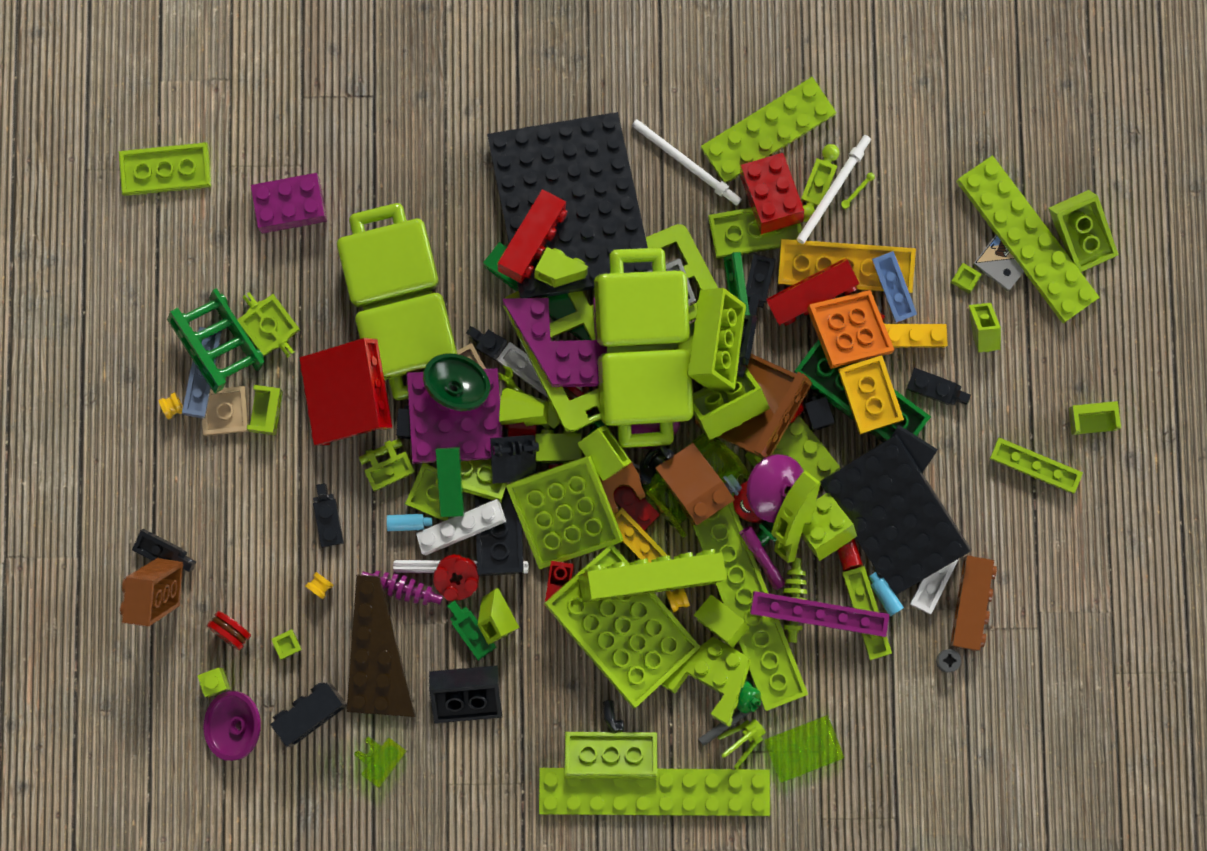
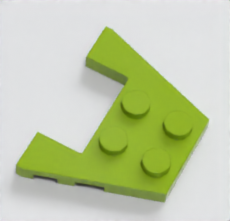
M713 636L702 644L701 648L669 676L661 686L675 694L688 675L692 676L723 695L711 712V715L716 720L730 727L733 720L732 715L734 709L737 708L738 696L741 688L744 686L751 660L746 655Z

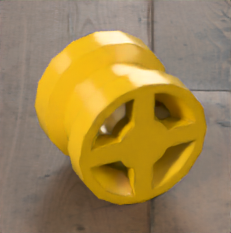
M176 392L171 393L170 397L166 399L161 398L158 400L168 420L177 413L182 414L183 405Z
M315 572L313 580L308 582L305 587L321 599H324L326 591L332 589L334 584L318 572Z
M684 588L665 591L673 613L678 611V608L690 607Z

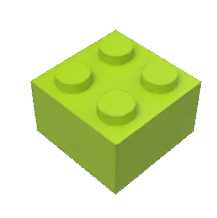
M825 493L816 500L811 522L804 523L801 537L817 559L821 561L857 537L853 523L830 493Z

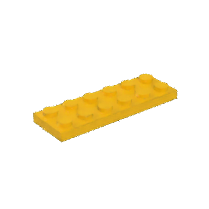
M781 239L778 284L794 285L824 268L847 258L860 283L856 286L857 289L883 291L872 259L894 251L908 291L912 293L916 248L805 241L804 244H801L797 240Z

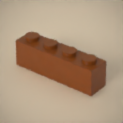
M969 555L964 557L950 647L980 651V648L985 646L986 634L983 633L984 624H988L990 611L986 610L988 602H991L993 597V589L990 588L991 579H995L997 572L994 560Z

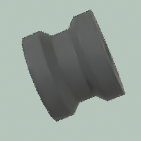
M952 649L941 651L936 657L937 667L947 673L957 670L961 665L959 653Z

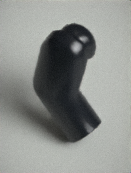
M603 701V716L608 728L613 733L623 732L624 721L621 719L615 720L614 701Z

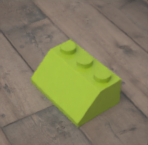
M747 368L743 378H736L735 390L710 391L705 387L693 393V413L709 440L721 436L726 431L740 426L747 420L759 416L770 409L762 388Z

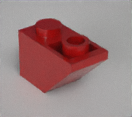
M551 561L545 602L572 578L574 564Z

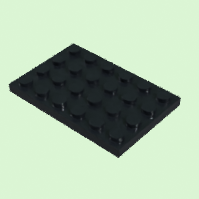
M897 434L820 481L825 492L830 493L853 523L857 534L856 540L880 577H884L895 595L970 553L972 550Z

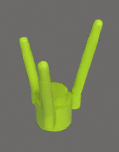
M755 718L751 722L746 720L741 725L717 737L721 740L744 729L742 731L744 736L722 754V758H725L745 741L748 740L751 743L735 764L734 769L740 767L756 745L763 740L762 736L766 733L762 725Z

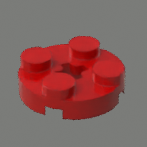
M460 555L446 556L438 563L435 569L433 579L435 588L448 601L463 600L470 597L478 588L479 576L476 564L471 559L460 557ZM453 573L462 575L460 582L451 580Z

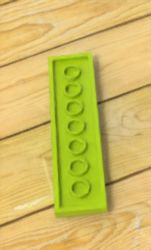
M993 155L957 179V184L993 232L997 234L1062 324L1100 298Z

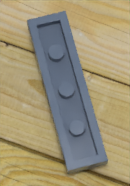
M199 327L198 332L202 331L205 328ZM222 331L202 340L201 344L205 350L211 351L219 347ZM193 360L182 415L205 419L211 387Z

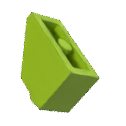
M992 304L969 305L973 339L978 353L1001 350V327Z

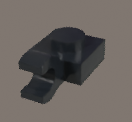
M470 326L466 332L470 339L478 343L476 349L495 361L508 344L506 339L489 329L485 334H482L476 328Z

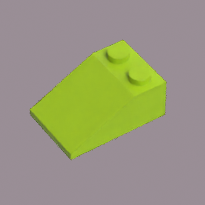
M1087 190L1048 208L1059 237L1069 257L1080 272L1119 255L1099 197L1092 191Z

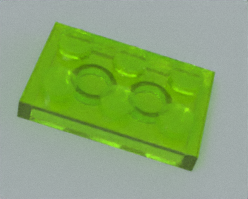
M828 715L763 740L780 783L845 758Z

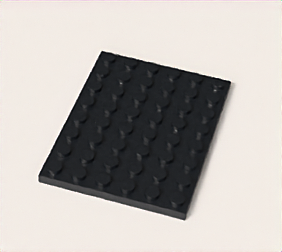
M618 112L487 134L508 243L511 242L543 189L566 201V211H568L562 223L558 222L555 229L557 231L552 241L547 240L544 247L559 249L565 253V256L572 259L578 258L588 266L586 278L553 287L534 278L535 268L540 261L536 259L531 276L529 278L525 277L522 284L517 282L520 298H544L594 289V279L598 275L610 274L609 256L613 250L648 248ZM651 262L623 263L624 273L652 270Z

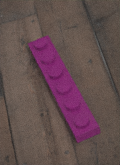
M753 591L750 614L881 637H886L890 615Z

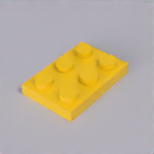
M882 355L838 369L859 435L904 420Z

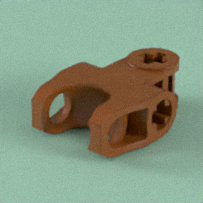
M630 463L605 481L600 478L613 514L619 512L613 498V493L618 487L626 486L631 488L639 500L646 497L639 474L633 463Z

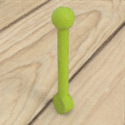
M871 172L868 173L866 179L847 200L841 202V207L848 209L850 202L869 181L875 179V175Z

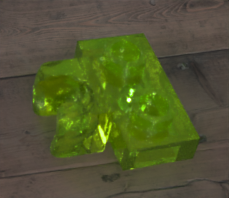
M367 736L365 742L369 744L370 752L364 754L361 751H356L354 755L367 764L361 775L380 788L407 753V750L390 737L387 738L383 745H380L373 738Z

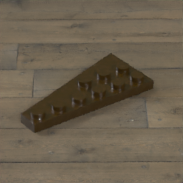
M357 574L347 712L416 717L381 577Z

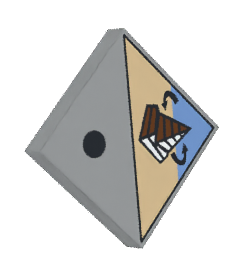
M997 234L973 263L975 267L1007 291L1012 288L1024 272Z

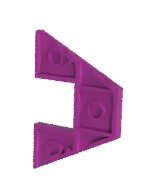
M595 297L593 298L595 340L576 341L550 340L548 298L503 299V305L507 308L514 320L515 326L520 330L522 338L533 352L538 365L546 374L547 380L552 387L598 386V358L601 354L607 353V347L601 346L597 342Z

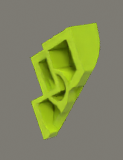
M503 388L500 400L499 422L501 425L523 422L526 426L548 424V402L510 388Z

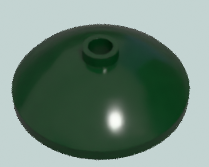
M452 353L438 355L428 362L423 372V383L429 395L439 404L457 411L476 409L486 401L490 393V381L486 372L475 361L463 355Z

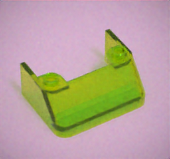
M704 433L691 442L694 443L723 482H725L723 477H728L731 474L735 479L742 475L748 481L750 473L740 458L717 437L709 440ZM656 471L649 485L645 486L642 484L644 493L666 521L684 538L687 535L679 524L684 522L687 516Z

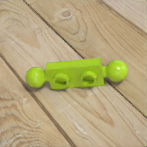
M828 144L822 149V157L824 159H816L801 197V201L806 203L803 206L804 222L806 223L814 213V207L819 205L827 193L837 169V165L831 164L838 159L840 154L838 147L834 144Z

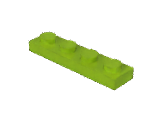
M1000 437L997 438L989 458L1071 494H1075L1083 472Z
M865 566L843 572L842 576L852 607L879 612ZM861 633L869 660L892 654L887 635L886 637Z

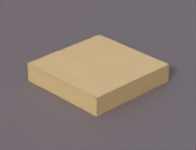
M246 387L223 388V390L216 394L211 389L205 419L202 418L203 435L249 432L246 429L247 425H249Z

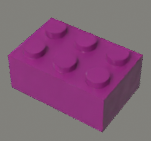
M317 173L251 185L257 225L262 234L328 222L321 182Z

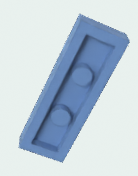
M894 251L873 258L872 262L895 322L917 315Z

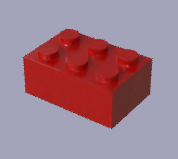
M783 153L740 165V178L761 234L804 222V208Z

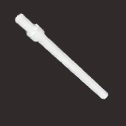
M636 119L632 124L633 128L714 188V192L720 197L724 196L738 206L742 198L732 192L727 184L716 180Z
M864 135L858 145L852 148L848 155L849 159L796 240L799 243H805L855 164L859 163L863 158L864 150L871 141L869 136Z

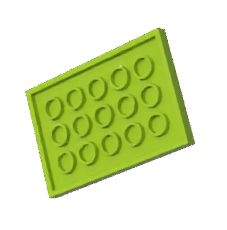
M612 545L601 551L552 595L544 605L631 707L636 708L701 647L655 593L587 603L582 602L579 575L585 573L584 569L603 565V569H607V566L619 562H625L626 566H629V562Z

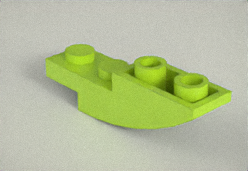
M807 471L802 472L788 492L777 514L771 533L777 538L774 552L787 563L795 561L803 525L812 520L821 484Z

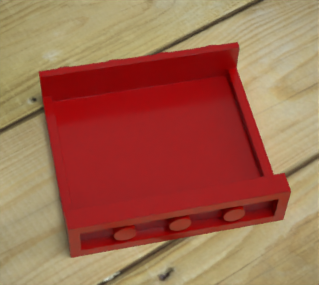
M362 338L299 357L312 430L311 436L315 446H329L330 442L374 430L393 428L377 339Z

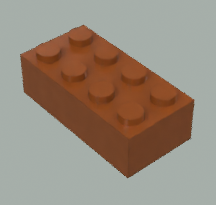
M156 558L126 576L122 583L124 601L120 606V614L123 615L122 623L149 627L179 607L183 562Z

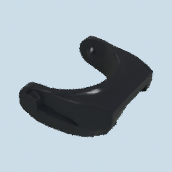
M653 446L640 462V482L645 486L649 485L657 471L655 468L663 463L666 458L672 459L674 453L665 446Z

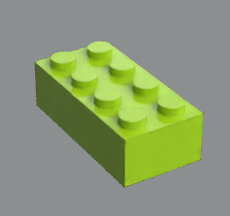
M725 288L700 290L697 301V315L694 322V336L691 343L688 376L710 391L735 390L746 304Z

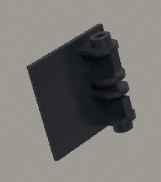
M535 435L490 438L492 484L515 482L536 474L535 452L539 451L538 442L535 443Z

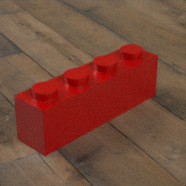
M543 189L541 190L500 258L498 272L521 284L525 277L529 278L531 276L535 260L541 259L546 249L544 245L547 240L552 241L557 231L555 229L558 222L562 223L567 215L566 201Z
M844 258L766 298V301L778 324L787 326L795 322L798 315L802 313L805 316L809 315L807 308L810 304L835 299L837 295L843 292L847 295L857 289L856 286L860 283L847 258Z

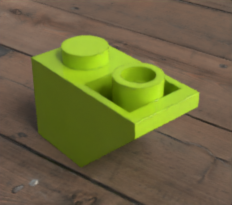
M547 247L535 268L534 278L553 287H558L586 278L588 266L578 258L572 259L565 256V253L559 249Z
M499 588L482 597L477 625L488 645L520 628Z

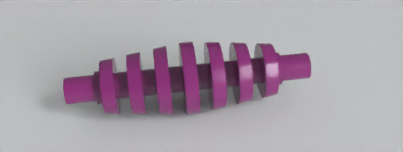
M376 570L373 574L363 571L361 575L380 576L381 571ZM385 572L383 577H381L384 592L388 588L387 596L392 597L394 591H397L395 598L397 600H401L404 593L406 594L405 602H410L412 596H414L413 603L418 604L420 599H423L422 605H428L431 602L441 605L443 596L432 592V587L428 586L425 591L423 590L424 584L420 582L416 588V580L411 579L409 585H406L408 577L404 575L400 582H398L399 574H393L391 580L389 579L390 573Z

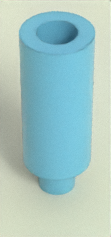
M424 514L387 515V531L424 530V526H433L432 517H424Z
M877 572L869 576L873 583L871 588L887 613L890 614L889 616L904 608L884 577L880 579Z

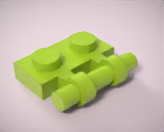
M400 438L392 442L391 440L384 442L385 445L374 450L371 448L366 451V454L358 457L362 465L368 462L372 465V467L364 471L374 492L415 473L406 451L398 455L395 451L403 446ZM389 453L390 459L378 463V457Z

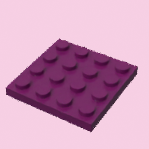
M498 368L483 369L490 381V393L480 407L469 411H457L439 404L427 392L423 383V372L407 373L412 464L436 462L437 448L460 447V461L491 459L490 438L502 437V425L499 422Z

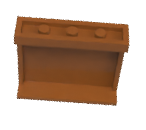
M751 354L749 364L745 366L762 388L770 409L759 416L747 420L740 426L726 431L718 438L764 459L773 454L811 387L812 382L805 374L800 372L795 374ZM696 419L694 423L702 430L699 422Z

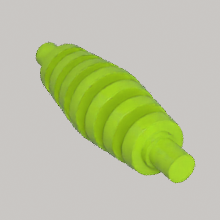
M795 558V561L792 562L791 570H787V575H792V578L785 580V584H791V588H784L783 593L791 594L790 597L807 600V598H800V594H807V589H800V585H807L806 580H801V576H806V571L801 569L802 558ZM789 621V625H784V630L788 632V642L797 643V635L799 631L803 630V626H799L798 622Z

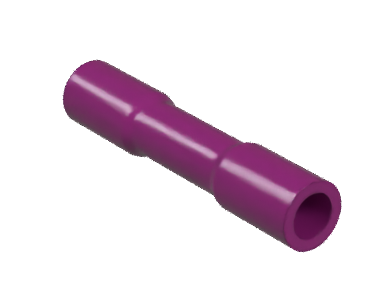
M748 526L741 530L739 534L759 562L773 589L778 590L785 585L783 577L769 559L752 527Z

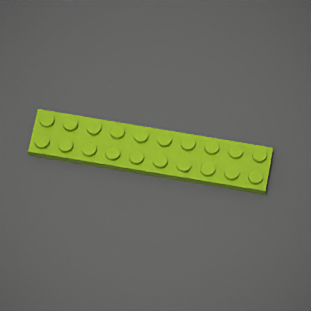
M731 502L700 524L692 526L702 551L715 549V553L723 552L727 580L715 585L723 604L749 625V629L738 643L742 653L751 660L749 671L755 687L761 692L760 699L764 710L768 711L809 694L779 619L750 614L753 591L768 593L752 551L749 550L739 534L743 527L734 509L733 502Z
M540 768L539 814L770 816V769L657 768V779L565 778V768Z

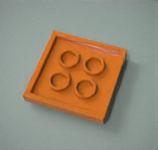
M871 290L808 306L807 310L830 369L865 361L881 355H889L894 352V347Z

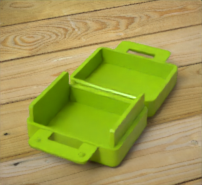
M394 203L352 214L349 217L352 235L339 238L337 249L350 301L355 307H363L364 310L358 312L355 317L360 339L371 338L378 340L384 380H389L393 398L395 400L408 399V386L403 384V375L425 370L428 362L438 355L458 353L443 296L439 293H432V289L439 285V278L425 224L418 218L406 220L403 206L400 203ZM389 218L393 219L394 224L365 231V224Z
M661 248L613 250L609 256L610 274H600L594 279L597 342L601 346L607 347V353L601 354L598 358L601 421L605 425L618 426V441L623 448L670 445L674 441L673 422L689 421L693 417L692 378L688 376V364L690 363L691 355L685 349H677V343H684L690 337L687 275L680 270L666 271L665 252ZM652 262V272L624 273L623 263ZM660 423V432L632 434L631 425Z

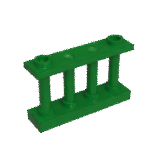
M217 288L212 290L209 297L210 302L187 314L181 313L177 307L170 311L167 321L214 394L223 390L226 384V377L251 364L257 372L261 370L264 364L262 352L254 347L230 310L225 295L220 294ZM214 309L218 311L223 320L198 333L194 332L190 327L191 321ZM227 327L229 328L234 339L211 351L205 350L201 344L202 340ZM238 346L241 347L247 356L222 370L217 369L214 364L215 358Z

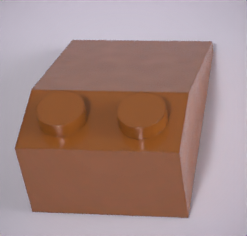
M691 443L673 455L672 459H667L655 468L692 525L700 524L735 500L694 443Z

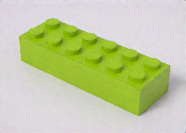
M715 549L696 553V556H693L692 552L679 554V556H674V559H671L670 555L661 556L651 560L652 562L648 563V559H640L629 563V566H626L625 562H619L607 566V569H603V565L584 569L585 573L579 575L582 602L587 603L677 590L725 581L727 577L723 552L715 553Z

